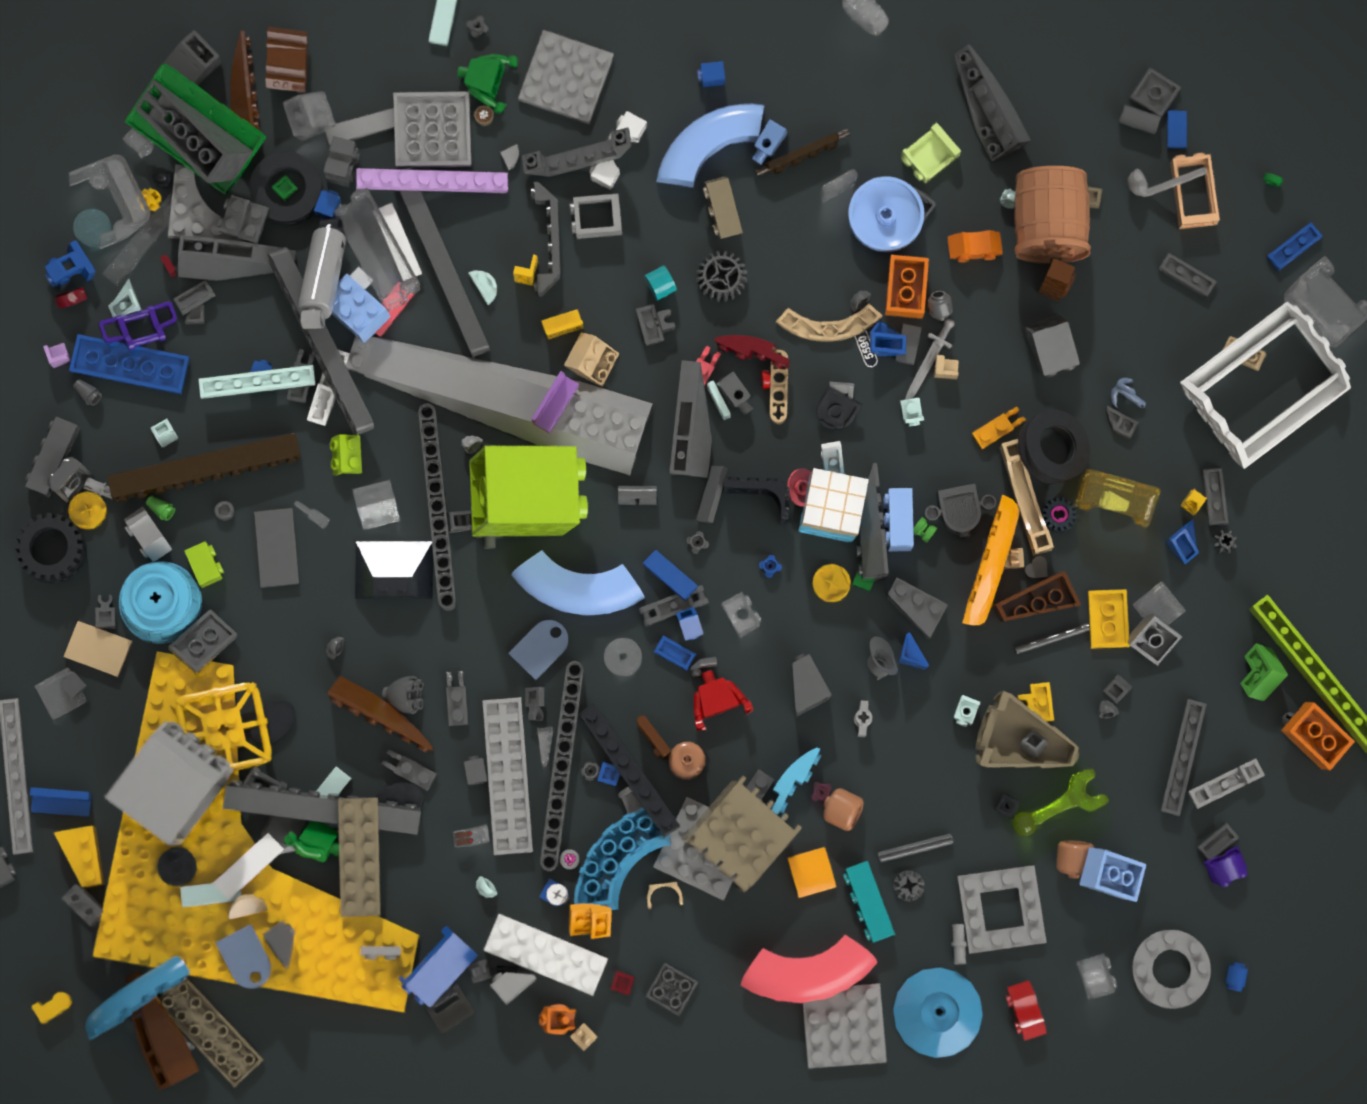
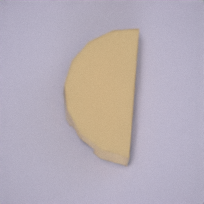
M252 894L243 895L236 898L235 902L229 907V919L266 911L268 908L263 899L254 897Z

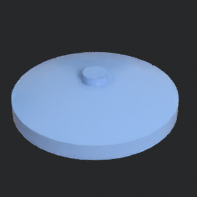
M878 177L867 181L854 193L849 205L848 220L853 234L863 245L875 251L892 252L908 246L918 236L924 221V207L917 191L907 182L894 177Z

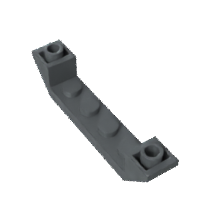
M626 127L611 131V140L544 157L540 151L522 155L524 173L551 177L621 158L631 147L630 129Z
M534 182V188H531V199H535V205H550L547 206V217H551V224H547L548 236L551 235V242L548 243V254H552V261H548L549 272H552V274H537V280H534V291H538V297H543L561 278L558 199L539 182Z

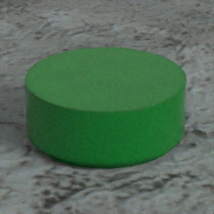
M1265 173L1263 181L1272 186L1280 187L1283 178Z

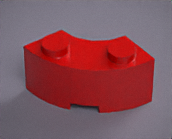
M1030 981L1007 987L1009 996H1006V1001L1009 1008L1012 1007L1017 1021L1014 1023L1017 1034H1022L1024 1041L1046 1034L1044 1020Z

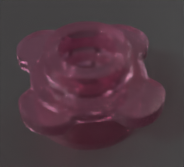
M815 782L813 784L814 793L811 798L814 801L823 800L825 802L832 790V786L828 783L825 785Z

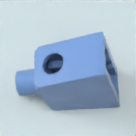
M770 119L754 145L757 152L752 159L762 165L767 156L772 158L788 135L787 130ZM765 143H771L770 147H764Z

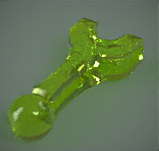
M1088 768L1073 775L1069 781L1068 791L1053 803L1031 813H1018L1013 819L1014 831L1020 836H1030L1036 831L1037 825H1040L1046 819L1059 812L1074 807L1094 811L1109 802L1107 795L1099 794L1090 797L1086 793V784L1095 777L1094 769Z

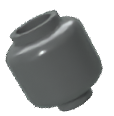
M936 291L928 298L927 304L931 317L937 320H945L952 314L953 305L949 294L944 291Z

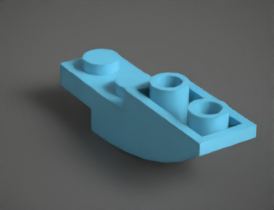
M819 748L807 752L796 760L777 782L772 791L779 795L772 808V811L777 816L779 812L783 813L788 805L785 800L788 795H793L797 787L794 783L796 782L800 785L804 781L808 783L813 773L809 770L812 764L817 765L821 757L818 754Z

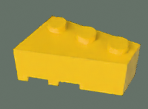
M87 826L54 832L81 886L90 888L105 885L96 827Z

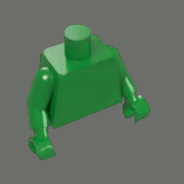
M498 54L479 56L477 59L470 60L468 68L460 66L457 76L458 78L465 79L464 84L468 88L469 94L487 106H492V110L496 113H502L506 104L495 102L494 99H496L505 68L504 64L517 68L518 59L516 56H508V58Z
M311 821L298 840H296V835L291 831L284 838V843L287 846H293L295 853L300 854L302 857L312 858L321 862H325L330 854L339 857V844H337L339 833L326 822Z

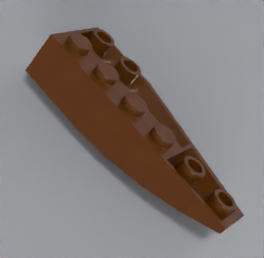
M240 31L231 71L230 107L231 111L240 118H244L261 132V127L257 121L260 119L259 110L256 103H254L258 101L257 92L253 90L252 86L255 83V75L250 70V66L253 65L252 54L248 53V48H251L250 36H246L245 31Z
M339 676L327 694L330 697L331 703L342 708L344 705L351 714L357 717L360 714L367 717L365 721L374 726L377 723L384 726L382 730L391 735L394 732L399 734L400 740L408 744L411 741L417 744V749L425 753L428 750L433 752L434 748L421 732L393 706L374 693L342 676Z
M140 970L125 978L126 986L142 976ZM157 996L131 1014L140 1048L159 1091L175 1085L199 1071L183 1034Z

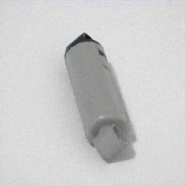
M340 217L321 218L319 226L314 229L298 303L303 329L324 328L325 319L329 318L333 311L347 239L346 233L343 231V221Z

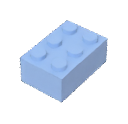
M348 274L338 282L332 315L365 343L391 316L382 304Z
M889 488L888 493L883 497V508L887 509V513L884 516V528L887 527L885 537L888 552L911 551L914 546L912 488Z
M1089 847L1079 885L1120 899L1137 902L1147 864L1107 850Z

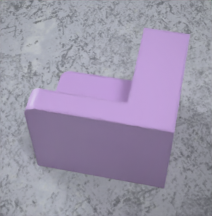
M64 343L50 348L47 345L43 346L49 364L53 368L71 362Z

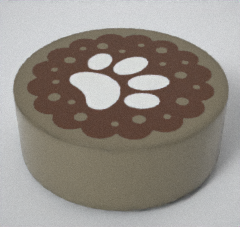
M480 106L476 109L475 120L478 124L486 126L493 121L494 115L490 107Z

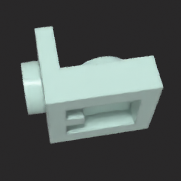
M913 398L900 401L903 423H908L909 426L920 425V421L924 420L920 399Z

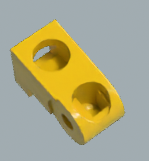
M1194 488L1180 506L1194 516L1207 497Z
M59 992L48 1003L42 1005L41 1002H38L31 1007L41 1023H46L68 1009L72 1004V998L67 993Z

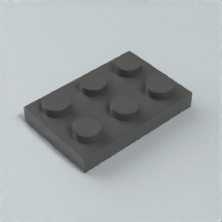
M210 609L169 646V650L197 674L238 637V634Z

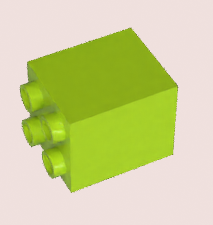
M484 446L469 461L472 536H563L580 523V519H586L587 498L586 496H579L578 481H584L586 476V462L584 457H577V446Z

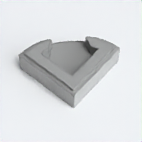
M517 144L500 152L508 170L512 169L518 160L519 149Z

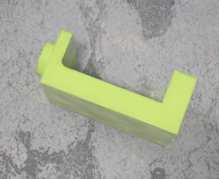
M936 123L928 133L908 149L902 151L901 160L907 167L910 166L914 170L913 174L919 181L922 180L924 183H927L958 158L961 150Z

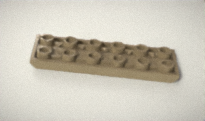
M187 977L181 983L165 991L158 998L178 1028L234 1087L263 1061V1058Z

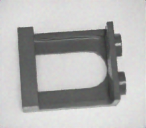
M75 884L62 899L89 926L98 928L101 915L104 912L103 905L84 887L80 888Z

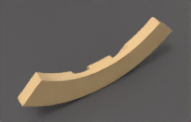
M868 303L862 310L847 319L817 322L802 317L787 308L777 319L776 324L801 338L831 342L848 339L868 330L883 315Z

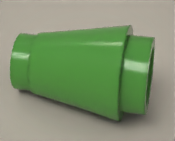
M153 495L146 501V505L161 520L168 521L175 513V508L171 503Z

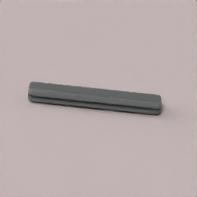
M946 834L881 851L878 853V859L882 863L951 845L953 838L951 834Z

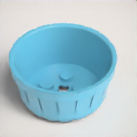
M158 561L142 565L127 577L121 588L119 609L123 622L132 634L143 641L155 644L174 642L200 617L202 610L200 587L195 578L186 569L177 564ZM153 592H157V595H161V599H158V603H154V600H150V596H153Z

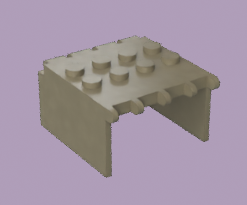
M744 775L738 781H731L681 839L686 843H690L700 853L706 847L707 851L703 855L714 865L721 860L722 863L718 869L728 878L737 874L733 882L738 885L736 888L742 892H746L749 887L753 886L802 828L800 825H797L793 830L784 821L789 816L786 813L781 818L770 809L774 804L772 800L767 805L755 796L759 792L757 787L750 792L742 785L746 780Z

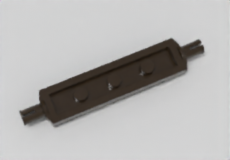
M846 128L838 133L830 134L766 163L764 166L755 169V173L758 177L767 172L779 174L785 170V167L790 165L797 166L805 158L809 157V159H812L825 149L826 151L834 149L838 141L850 136V133Z

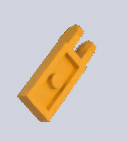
M1018 407L1013 408L1006 414L1003 413L971 434L981 450L1009 434L1015 427L1026 421L1024 417L1018 418L1012 424L1008 420L1009 417L1018 413Z

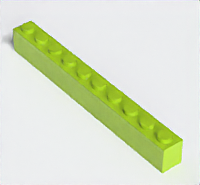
M1267 594L1249 609L1250 612L1367 754L1366 714Z

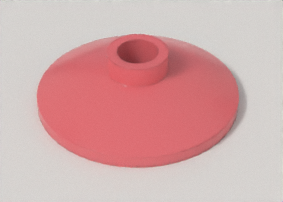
M805 468L795 470L790 475L787 483L789 498L795 505L804 507L808 479L811 473L810 470Z

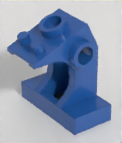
M76 240L69 243L67 255L58 259L56 257L52 258L46 263L45 269L47 273H45V276L53 288L57 286L60 289L61 286L70 281L69 277L76 274H81L86 282L92 280L96 270ZM72 262L75 267L66 271L63 264Z

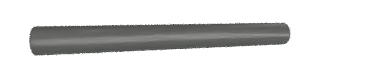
M1084 624L1014 647L1015 652L1020 654L1090 631L1089 626Z

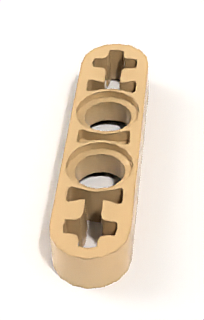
M776 350L775 353L788 358L785 351ZM771 365L770 419L775 424H782L787 417L788 369H773L774 366ZM782 373L785 379L783 382L778 383L774 380V375ZM780 391L784 394V399L776 401L773 398V394ZM773 404L778 406L784 404V407L780 406V413L784 414V416H781L779 420L776 416H773L777 411V406L773 407Z

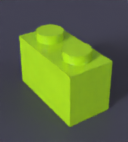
M205 541L184 550L201 588L223 579L221 573H224L220 562L216 563L213 557L216 555V552L212 545H208Z

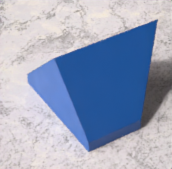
M878 320L870 332V351L877 356L905 355L906 335L900 334L881 320Z
M1194 519L1184 525L1165 542L1185 565L1199 553L1196 544Z
M909 632L905 636L898 663L925 670L929 667V664Z

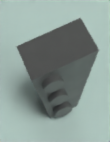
M896 578L886 597L928 641L948 604L899 578Z

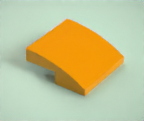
M825 847L787 858L799 898L836 887Z
M595 904L570 905V936L590 933L591 939L610 936L611 908Z

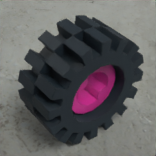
M1064 497L1050 499L1044 505L1041 513L1046 527L1050 529L1049 531H1055L1056 533H1063L1069 530L1077 518L1075 505H1072L1070 500H1065ZM1062 511L1064 518L1056 519L1054 512Z

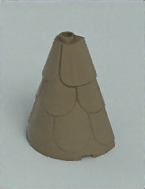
M1001 691L994 697L996 702L987 708L978 732L975 750L979 751V755L975 756L977 764L987 768L1074 766V763L1079 758V747L1055 726L1049 725L1035 711L1030 710L1011 693ZM1032 730L1048 740L1046 749L1036 760L1020 750L1021 741Z

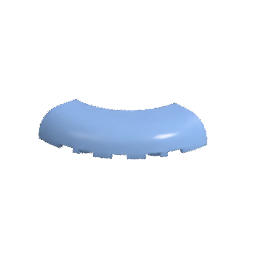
M739 104L727 106L695 120L681 132L669 147L659 168L656 182L694 188V183L701 167L714 153L732 143L756 142L758 140L764 105Z
M541 550L521 564L511 574L517 583L538 601L566 613L585 616L610 614L615 611L624 610L645 599L641 589L623 564L603 573L581 574L557 565Z

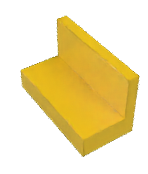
M533 255L530 269L515 266L513 272L515 282L534 285L538 268L537 255Z
M578 309L542 320L547 340L583 329V322Z

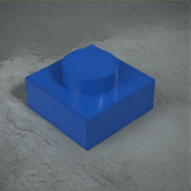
M603 762L597 781L616 787L620 774L614 765Z

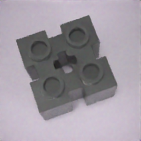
M333 136L323 172L327 182L349 187L350 182H353L355 178L354 166L355 164L358 165L360 160L359 148H356L355 141Z

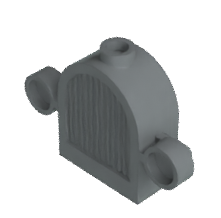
M975 484L937 491L936 496L939 508L934 505L928 506L924 516L930 522H934L941 517L944 527L949 532L960 535V538H967L971 536V532L980 521L981 509L991 511L995 508L997 502L996 498L992 495H985L979 501Z

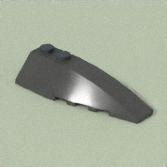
M873 463L868 477L869 480L859 527V545H856L857 557H860L861 564H858V575L862 576V580L885 579L889 573L885 529H881L884 520L883 512L879 510L882 501L881 495L878 493L880 488L877 463Z

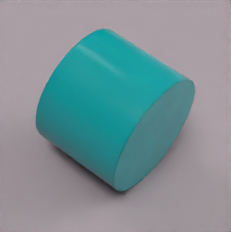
M664 265L644 275L647 285L657 301L677 291L676 285Z

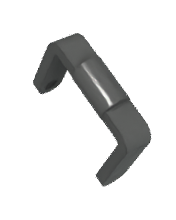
M913 187L921 200L931 205V208L924 215L925 221L936 204L925 192Z

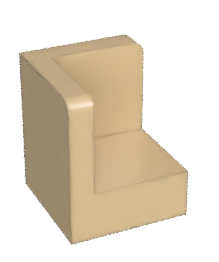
M937 355L934 378L957 380L959 374L958 360L945 359V356Z

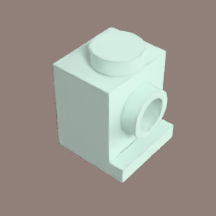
M962 695L953 719L957 720L956 723L961 726L967 727V724L971 726L980 702ZM968 708L970 714L965 715L963 709Z

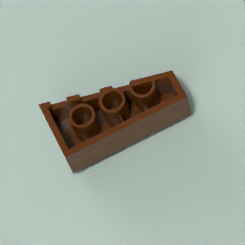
M1053 258L1038 293L1058 302L1061 297L1065 298L1076 276L1073 273L1075 267Z
M1060 571L992 605L1000 622L1080 606L1081 603L1066 572Z

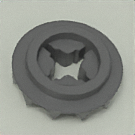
M903 871L894 880V892L903 901H915L924 892V881L921 875L915 871ZM907 877L910 883H917V885L912 887V894H910L907 888H901L907 883Z

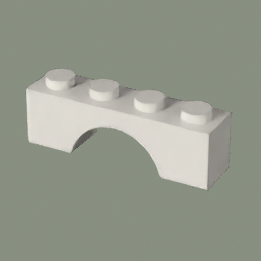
M627 111L624 116L621 115L616 124L618 128L616 130L629 127L631 142L638 143L647 127V121ZM614 160L592 165L589 173L591 174V181L611 191L620 175V170L614 163Z

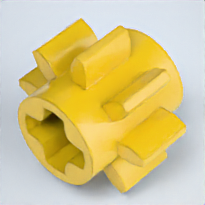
M150 188L148 190L144 189L139 193L140 197L137 200L142 210L148 212L153 210L155 212L160 207L159 203L162 200L158 191Z

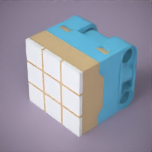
M813 468L808 479L807 493L798 531L810 535L853 542L859 532L869 479Z

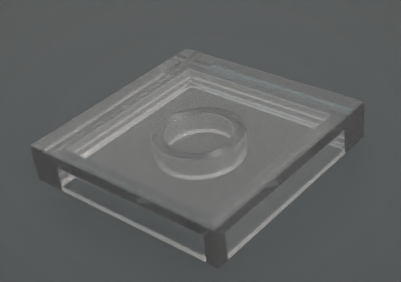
M855 169L822 186L820 198L823 203L856 185L858 174Z
M69 667L35 685L53 720L87 702L83 691L72 699L59 685L60 682L72 673Z

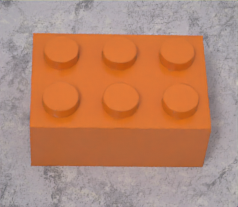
M891 255L885 308L886 316L923 319L929 258Z
M1305 702L1281 730L1322 770H1331L1355 742L1314 702Z

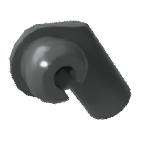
M710 657L697 661L690 668L692 677H700L702 674L701 669L717 666L716 657Z

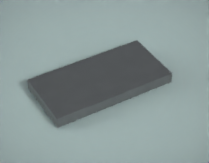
M293 508L254 512L261 588L300 584Z

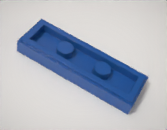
M1310 222L1266 258L1279 272L1323 236Z
M657 550L643 562L644 567L684 601L698 588L697 584Z

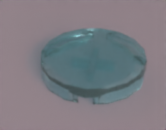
M98 209L82 211L73 223V231L76 238L82 244L89 247H96L106 242L112 230L108 216Z

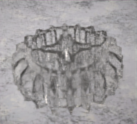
M843 1L842 5L847 15L870 34L879 35L888 25V17L876 1Z

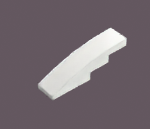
M390 203L375 209L374 211L404 281L422 274L393 204Z
M338 350L346 365L350 353ZM323 373L320 383L317 385L307 420L326 426L336 398Z

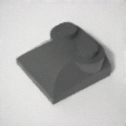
M69 457L65 458L61 462L60 467L48 477L47 485L69 504L72 498L84 487L87 478H92L93 474L77 459Z
M1152 613L1146 615L1131 632L1128 644L1158 666L1182 638V635L1162 621L1159 616Z

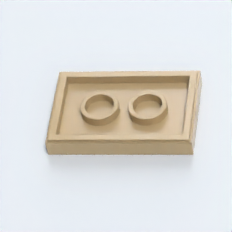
M78 621L64 657L119 677L133 641Z

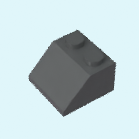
M281 921L265 932L263 938L284 969L288 970L294 946L295 931L289 923L285 924Z

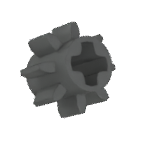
M1221 530L1220 537L1214 536L1217 542L1213 547H1218L1220 549L1219 553L1226 550V553L1229 554L1231 552L1230 547L1234 549L1237 547L1236 544H1233L1237 537L1231 535L1232 531L1224 533ZM1224 539L1225 541L1228 540L1229 543L1226 545L1225 543L1222 544L1221 541Z

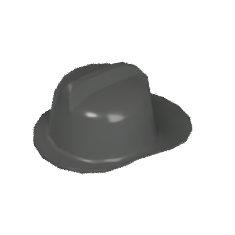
M875 636L871 638L869 642L871 655L868 658L867 667L873 673L874 678L879 680L887 675L897 674L898 668L889 643L881 637Z

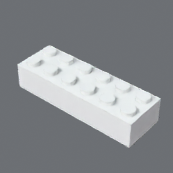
M501 914L498 915L484 948V951L592 996L608 961L605 957Z

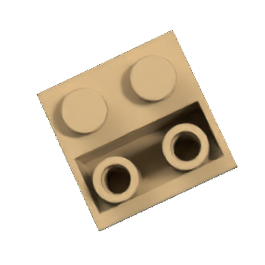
M581 332L564 366L575 374L599 386H603L619 353L598 337Z

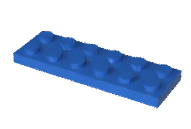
M77 334L69 371L182 395L190 357L139 346L129 351L124 343H105L103 339Z

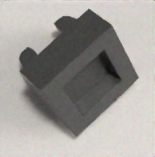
M487 959L471 963L468 966L473 984L492 978Z

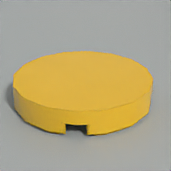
M85 491L72 498L69 503L68 514L71 521L77 527L90 530L103 523L106 518L107 507L102 497H99L98 494Z
M828 564L817 570L813 577L812 585L818 598L825 602L833 603L846 597L850 590L851 580L843 567L836 564Z

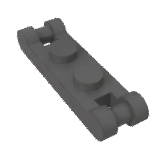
M703 585L698 586L685 601L675 594L639 608V613L644 618V626L648 627L674 617L677 612L691 607L695 609L709 604V600L707 597L705 598L703 592L705 591ZM696 594L698 600L693 602L691 596ZM655 609L657 616L651 618L649 611Z

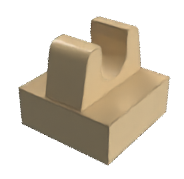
M1023 548L1009 550L1004 569L1024 568Z
M583 1023L570 1038L585 1051L597 1036Z

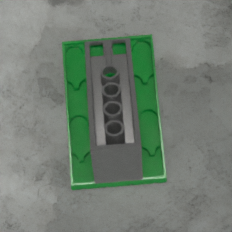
M166 63L161 64L124 121L223 194H229L242 172H244L261 144L267 138V136L244 118H240L224 104L219 103L202 88Z

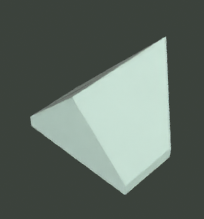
M130 279L127 280L115 300L108 305L113 318L117 315L124 316L142 310Z

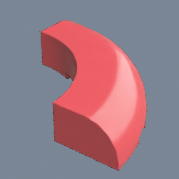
M846 935L829 950L808 958L782 957L763 948L746 971L741 981V986L759 996H765L780 1002L807 1003L808 1001L824 1000L844 990H848L856 982L861 981L877 964V961L867 949Z

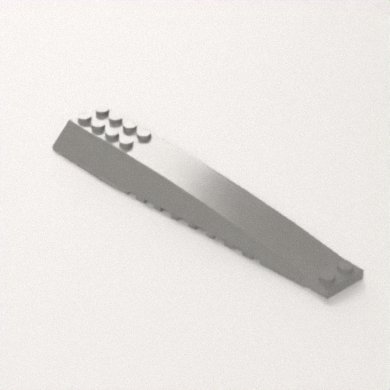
M355 336L346 364L348 370L364 374L367 378L402 392H407L412 396L422 398L432 404L442 406L452 412H457L467 418L477 420L487 426H492L502 432L532 442L537 446H577V457H584L585 462L629 476L631 475L640 440L653 406L652 403L573 380L579 384V387L549 434L533 425L531 419L557 376L372 336L365 343Z

